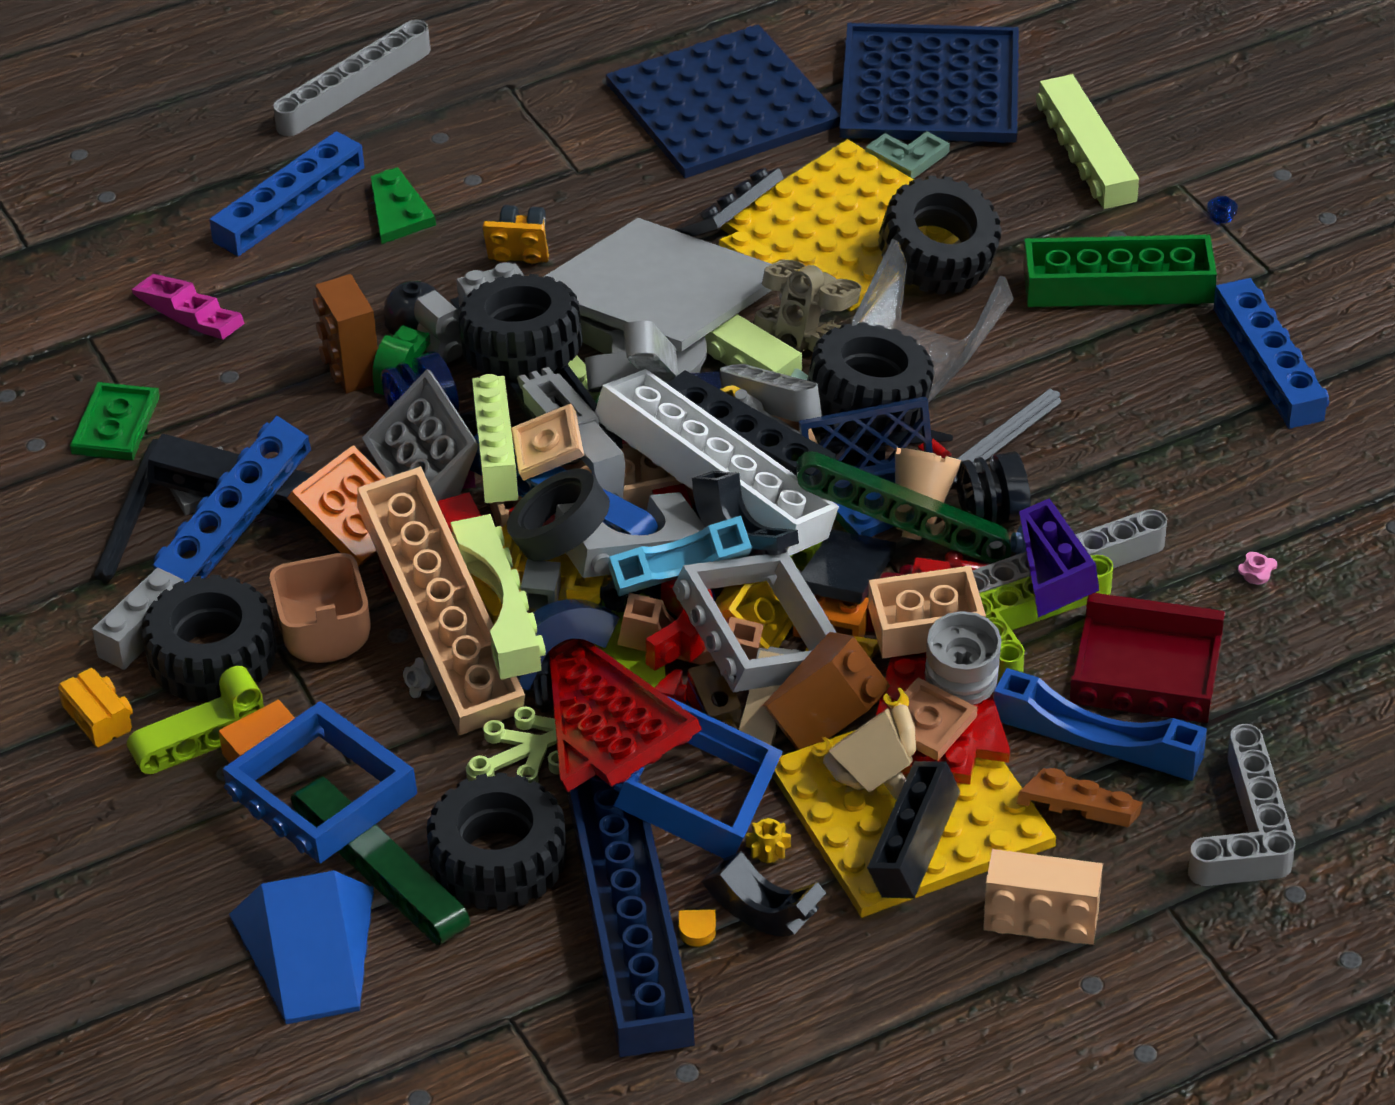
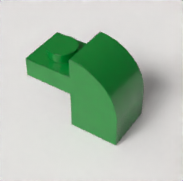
M401 326L393 337L384 336L377 349L373 363L374 392L399 399L417 380L415 362L431 344L430 334Z

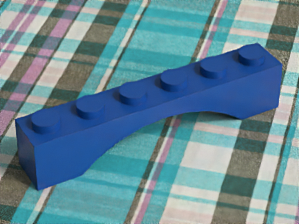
M1006 668L994 690V701L1001 723L1190 781H1193L1204 758L1207 728L1175 718L1159 722L1137 723L1103 717L1068 701L1051 689L1039 677Z

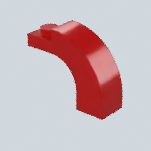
M677 579L661 583V600H663L665 608L678 619L646 638V665L654 671L667 663L673 662L680 655L687 661L692 662L706 649L703 640L696 628L691 624L689 616L672 589ZM707 589L713 598L711 589Z

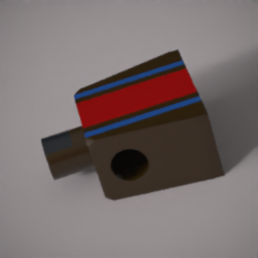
M712 661L688 669L685 705L739 730L742 710L736 693L731 690L724 676L721 675L716 662Z

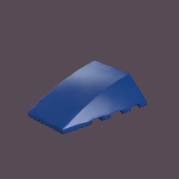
M336 871L262 883L229 913L230 920L240 933L241 940L246 950L250 952L259 975L263 977L267 990L285 1024L360 1011L365 973L364 963L368 948L367 938L371 923V905L374 898L373 887Z

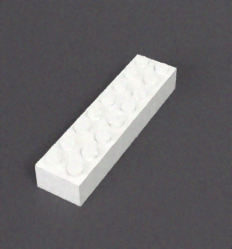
M645 369L602 385L595 410L599 422L607 430L625 440L629 446L651 459L655 465L662 467L673 475L677 481L693 490V477L711 471L738 472L740 474L743 503L748 513L756 522L770 528L798 530L799 543L786 548L789 556L829 538L839 508L837 504L802 489L798 484L796 475L653 373Z

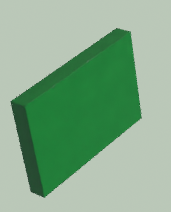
M97 382L70 444L71 454L134 460L159 400V389Z

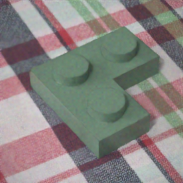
M925 132L907 145L885 133L866 146V152L914 179L949 153L950 143L929 132Z

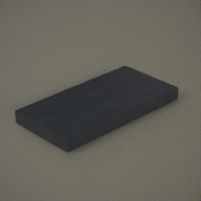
M832 529L829 538L824 540L801 572V575L813 595L862 604L869 593V580L879 578L895 554L896 542Z

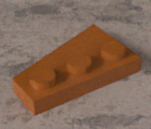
M1043 768L1019 791L1017 804L1029 806L1031 800L1049 804L1048 811L1062 813V810H1080L1082 816L1086 819L1129 827L1139 817L1143 802L1134 800L1131 795L1125 792H1111L1100 788L1093 781L1077 780L1066 776L1065 772L1056 768Z

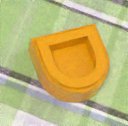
M715 909L679 910V935L681 940L694 947L705 946L712 942L716 935Z

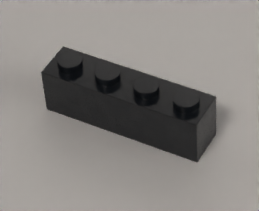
M914 761L867 867L882 898L915 899L961 792L947 761Z

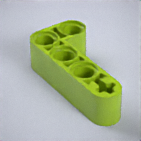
M234 666L227 669L221 675L219 680L221 697L140 728L129 736L126 746L143 773L154 774L220 748L218 730L264 707L262 693L245 667Z

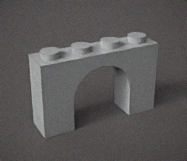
M680 492L650 495L647 512L657 522L658 531L649 535L624 534L611 529L602 522L585 541L566 554L583 578L611 575L608 566L609 556L641 546L652 547L674 542L693 535L705 527ZM574 503L558 504L555 520L568 511Z

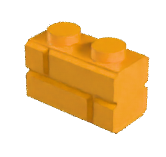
M91 667L79 673L77 678L71 677L59 684L58 690L62 707L98 748L111 742L113 737L118 738L131 731L130 715L133 714L131 704L125 696L119 698L116 695L115 687L108 676L102 678Z

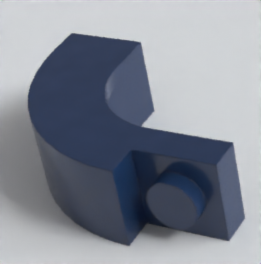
M582 599L555 601L533 612L537 625V633L535 635H542L546 655L554 646L569 639H583L606 648L620 619L610 609ZM540 656L541 664H542V662H543L545 656ZM537 672L517 676L523 689L529 691Z

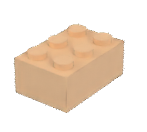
M971 566L869 580L868 609L882 659L926 652L929 629L937 619L948 613L966 611L986 617Z
M992 849L986 880L984 930L1001 934L1008 933L1031 936L1038 939L1046 938L1076 944L1094 945L1103 863Z

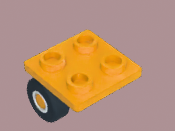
M504 205L501 208L499 222L484 221L483 233L488 258L499 262H507L509 260L525 261L530 264L548 262L549 253L545 234V209L543 207H530L527 215H519L517 206Z

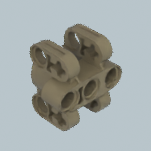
M780 260L764 269L762 285L767 289L780 291L782 294L780 306L770 304L755 313L753 324L769 334L775 335L777 339L799 352L807 348L813 352L816 342L820 337L835 327L838 329L841 327L834 324V320L825 323L819 322L821 309L843 311L857 304L862 287L859 283L852 280L836 279L832 275L822 272L815 265L805 266L803 263L794 260ZM791 335L796 338L797 345L792 341Z

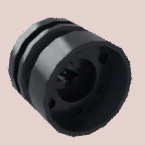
M1016 451L992 455L990 468L983 457L975 458L973 463L970 459L961 461L956 475L957 495L961 509L993 523L997 520V511L1004 522L1020 520L1019 511L1031 506L1028 478L1020 455Z

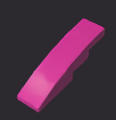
M152 274L132 289L136 297L160 313L200 333L222 340L245 324L241 313L220 308L216 297L196 293L192 282Z

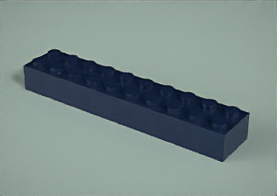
M595 775L571 791H566L619 1056L626 1057L695 1046L694 1017L651 824L615 807L614 804L620 792L614 790L615 785L611 787L599 776Z

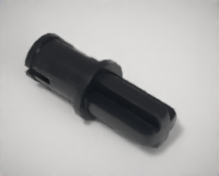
M547 653L541 664L542 671L537 672L531 685L534 693L535 707L541 709V712L544 713L554 708L549 653Z

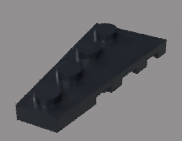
M766 168L755 171L750 175V180L739 183L733 187L734 190L720 197L715 203L673 230L693 237L720 228L783 180L784 177L780 169L776 168L767 171Z

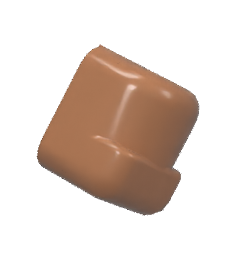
M335 553L281 564L272 569L270 585L275 617L283 642L291 655L304 662H334L352 655L366 643L371 629L369 606L359 567L352 555Z

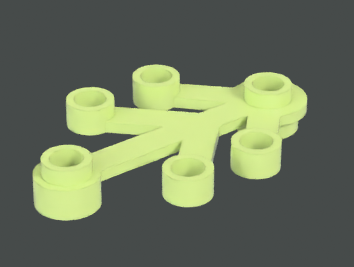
M527 706L520 707L515 711L514 718L517 728L521 730L534 728L548 731L543 735L505 729L504 724L499 720L486 722L483 729L484 738L487 742L492 744L502 742L518 746L491 758L485 756L473 757L466 766L468 781L475 780L476 776L481 774H487V777L495 776L494 771L528 757L526 764L518 768L517 775H531V777H526L528 782L532 783L535 781L538 783V772L548 747L557 744L555 719L536 716L535 711ZM558 750L553 751L548 756V767L554 774H560L559 763H555L559 761Z

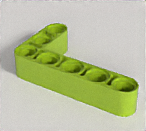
M1091 555V558L1096 563L1099 591L1095 593L1110 595L1113 563L1106 556ZM1030 576L979 593L986 618L998 628L1002 639L997 683H999L1006 668L1022 673L1024 670L1025 650L1012 630L1087 605L1088 596L1038 618Z

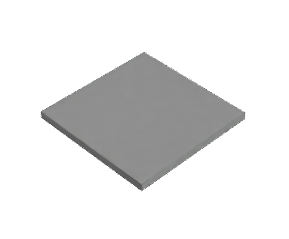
M640 218L635 219L545 275L554 278L556 282L561 281L565 283L576 294L579 301L580 315L623 331L625 323L651 321L676 347V350L681 352L772 291L762 285L764 269L771 265V263Z

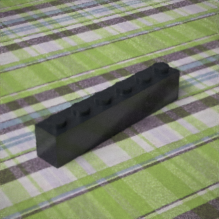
M162 433L148 458V482L200 497H209L216 489V484L222 474L230 472L237 464L239 454ZM295 469L260 513L316 528L287 499L292 490L314 474ZM248 477L244 480V483H253L258 477ZM229 501L226 504L236 506L238 502Z

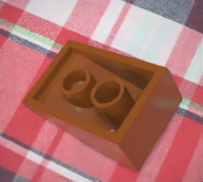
M829 632L763 706L795 749L800 750L825 742L822 739L823 737L829 739L868 712L888 690L890 685L854 636Z

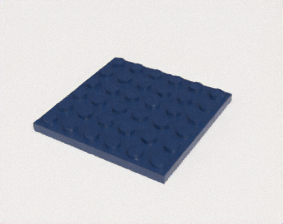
M847 23L840 138L878 139L886 133L895 139L914 141L925 132H929L944 141L1017 143L1019 27Z
M759 24L606 74V84L684 178L840 126V114Z

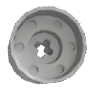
M953 612L937 619L928 633L925 681L972 705L989 698L996 689L1002 642L998 628L988 618L973 612Z

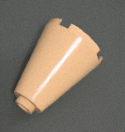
M896 447L895 484L944 503L960 468L961 460L947 456L942 458L934 453ZM904 504L897 507L896 510L907 512L912 507ZM931 517L927 522L934 525L937 517ZM903 530L902 537L920 541L922 537Z

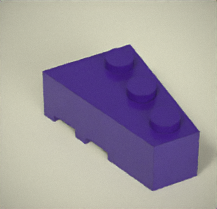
M1050 498L1019 511L1038 618L1099 591L1096 563Z

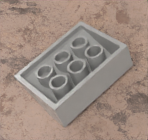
M428 369L362 437L386 478L421 466L436 501L460 495L479 447L476 439L437 379Z

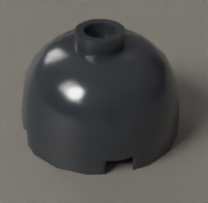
M408 281L393 288L384 304V321L389 333L394 335V331L397 332L401 326L417 330L419 322L414 314L416 300L436 290V288L421 281Z

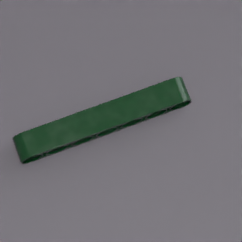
M805 452L797 460V481L799 486L807 492L988 564L1011 556L1012 550L1009 534L1004 527L818 452ZM812 467L820 470L818 474L813 476L804 473L806 469ZM839 480H847L851 483L845 488H839L834 485ZM876 492L881 494V497L877 500H869L866 498V495ZM904 504L912 507L907 512L896 510L897 507ZM931 517L943 519L940 523L934 525L927 522ZM962 529L973 531L972 534L965 537L957 534ZM994 541L1003 543L1001 547L996 549L988 547Z
M322 776L290 796L295 811L316 828L352 803ZM376 824L337 851L434 944L440 946L470 926V918L462 904Z

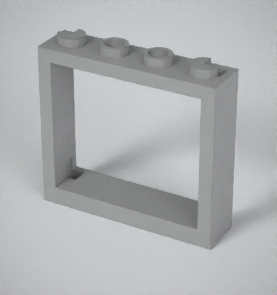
M787 551L780 555L764 554L683 565L672 588L677 596L676 598L689 616L691 624L696 628L707 651L710 652L720 669L721 675L724 676L733 692L781 685L829 632L837 633ZM767 581L809 651L749 660L707 589Z

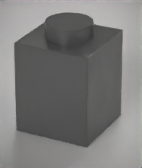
M527 559L521 591L524 590L527 595L528 613L535 612L547 604L558 601L561 590V562Z

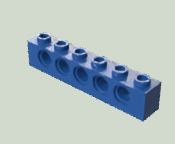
M338 131L334 132L211 217L209 221L213 243L239 257L364 169L362 144Z
M1251 278L1216 285L1213 309L1287 427L1291 429L1325 421L1326 407L1329 406L1328 392L1318 383L1314 370L1307 366L1301 350L1294 346L1288 330L1282 327L1277 319L1275 310L1270 308L1265 301L1262 290L1257 289Z
M277 415L271 423H265L259 430L257 439L251 447H246L241 451L237 458V464L232 470L223 473L219 478L216 489L209 497H204L199 502L193 517L178 527L175 538L168 547L164 546L158 551L154 558V569L158 567L183 579L184 583L191 581L192 577L201 576V579L206 578L311 451L308 435ZM269 452L279 453L272 459L264 458ZM248 477H258L253 483H244V480ZM229 501L238 502L233 508L223 507ZM208 526L217 527L212 533L202 532ZM187 551L197 552L192 558H182V555Z

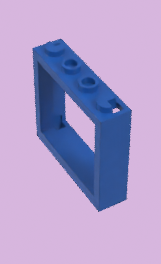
M668 696L669 699L695 716L702 728L687 743L756 775L732 827L639 783L638 780L646 765L632 773L628 780L615 785L614 790L620 793L614 806L721 858L734 855L742 843L783 751Z
M322 701L313 705L223 768L226 783L224 788L232 796V801H239L248 808L254 818L265 821L279 837L287 838L301 854L305 852L319 864L418 794L414 768ZM319 736L378 779L380 783L316 828L255 780Z

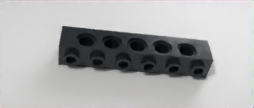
M686 370L667 383L796 476L797 460L805 452H818L836 460L835 453ZM813 467L804 471L809 476L820 472V470Z

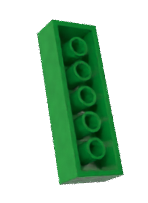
M1210 235L1025 238L1023 271L1027 307L1214 303L1217 271Z

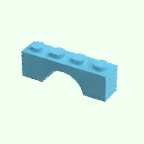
M738 516L709 525L693 535L674 542L652 547L641 546L609 556L608 566L619 597L677 579L683 565L747 557L752 547L742 517Z

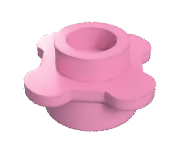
M1249 552L1246 554L1245 562L1238 566V572L1251 584H1264L1270 579L1271 571L1277 568V561L1257 552Z

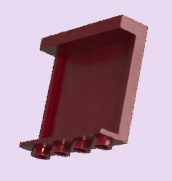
M1100 593L1088 595L1086 617L1075 672L1071 678L1070 702L1084 706L1208 723L1223 635L1225 611Z

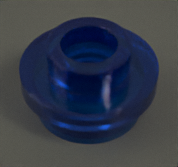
M1218 196L1208 202L1207 211L1214 222L1228 223L1237 214L1238 205L1227 196Z

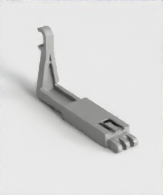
M549 367L541 369L542 376L537 371L530 372V380L525 374L518 376V384L523 390L524 403L536 417L560 408L555 403V398L563 406L570 403L576 410L584 452L581 460L589 467L592 475L603 489L623 499L625 477L624 453L599 426V419L595 412L560 374H554Z

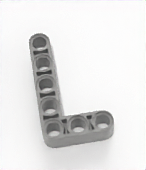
M633 321L623 325L626 351L585 358L589 392H601L602 385L645 369L665 383H669L678 376L676 347L651 321Z
M1240 724L1235 726L1230 733L1228 763L1249 833L1203 837L1192 843L1188 876L1194 883L1201 886L1278 879L1286 877L1292 870L1295 839L1263 735L1256 726Z

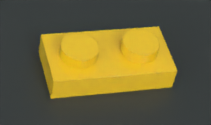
M738 231L719 240V246L771 264L782 260V257L772 252L770 247L761 245L745 232Z

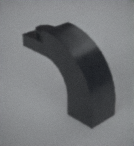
M711 471L692 478L694 500L704 527L706 528L709 525L741 516L752 547L749 556L784 554L786 548L799 543L798 530L766 527L751 517L743 503L740 474L738 472Z
M742 852L723 858L701 881L710 894L737 919L761 932L775 936L795 935L805 922L818 911L819 906L817 903L826 894L818 882L795 890L778 887L765 879Z

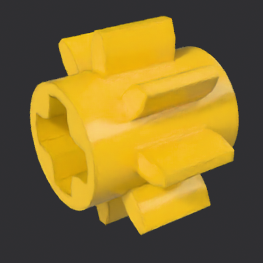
M770 818L763 819L758 823H752V833L746 834V847L751 848V858H758L766 863L775 862L779 858L784 859L785 849L791 848V834L786 833L785 823L780 824L778 821Z

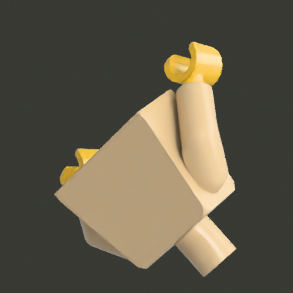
M898 688L900 697L895 702H892L887 693L883 696L885 703L892 710L891 712L888 708L838 743L823 737L822 739L826 742V749L823 752L816 747L812 748V753L823 760V763L836 781L857 790L866 789L869 792L884 783L895 800L898 799L906 781L901 771L912 763V755L916 751L915 725L908 708L909 698L901 688Z

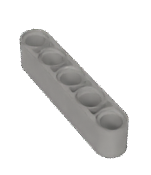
M733 364L720 369L722 388L734 385L740 389H745L749 395L761 401L764 411L770 415L795 422L822 416L817 383L746 364Z

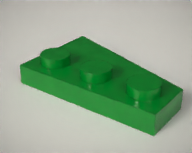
M398 167L371 176L381 244L436 226L435 215Z

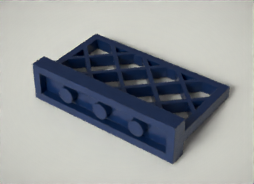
M926 397L798 421L800 434L808 439V429L823 427L829 431L819 443L824 448L834 436L846 443L837 454L836 460L841 462L851 448L863 455L860 461L853 467L895 483L896 447L906 448L914 436H917L923 441L924 452L933 453L929 406ZM920 408L921 417L913 427L901 420L908 410ZM885 414L892 420L882 433L869 426L877 416ZM855 421L860 426L850 439H847L838 432L845 422ZM897 424H900L909 431L899 445H896L887 438ZM866 430L878 437L867 452L855 444ZM883 442L895 449L886 460L879 461L873 457ZM839 480L834 485L839 488H845L851 483L847 480Z

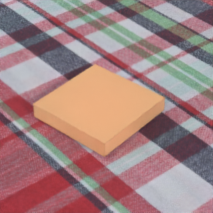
M571 403L511 428L518 472L523 481L584 456L576 410Z

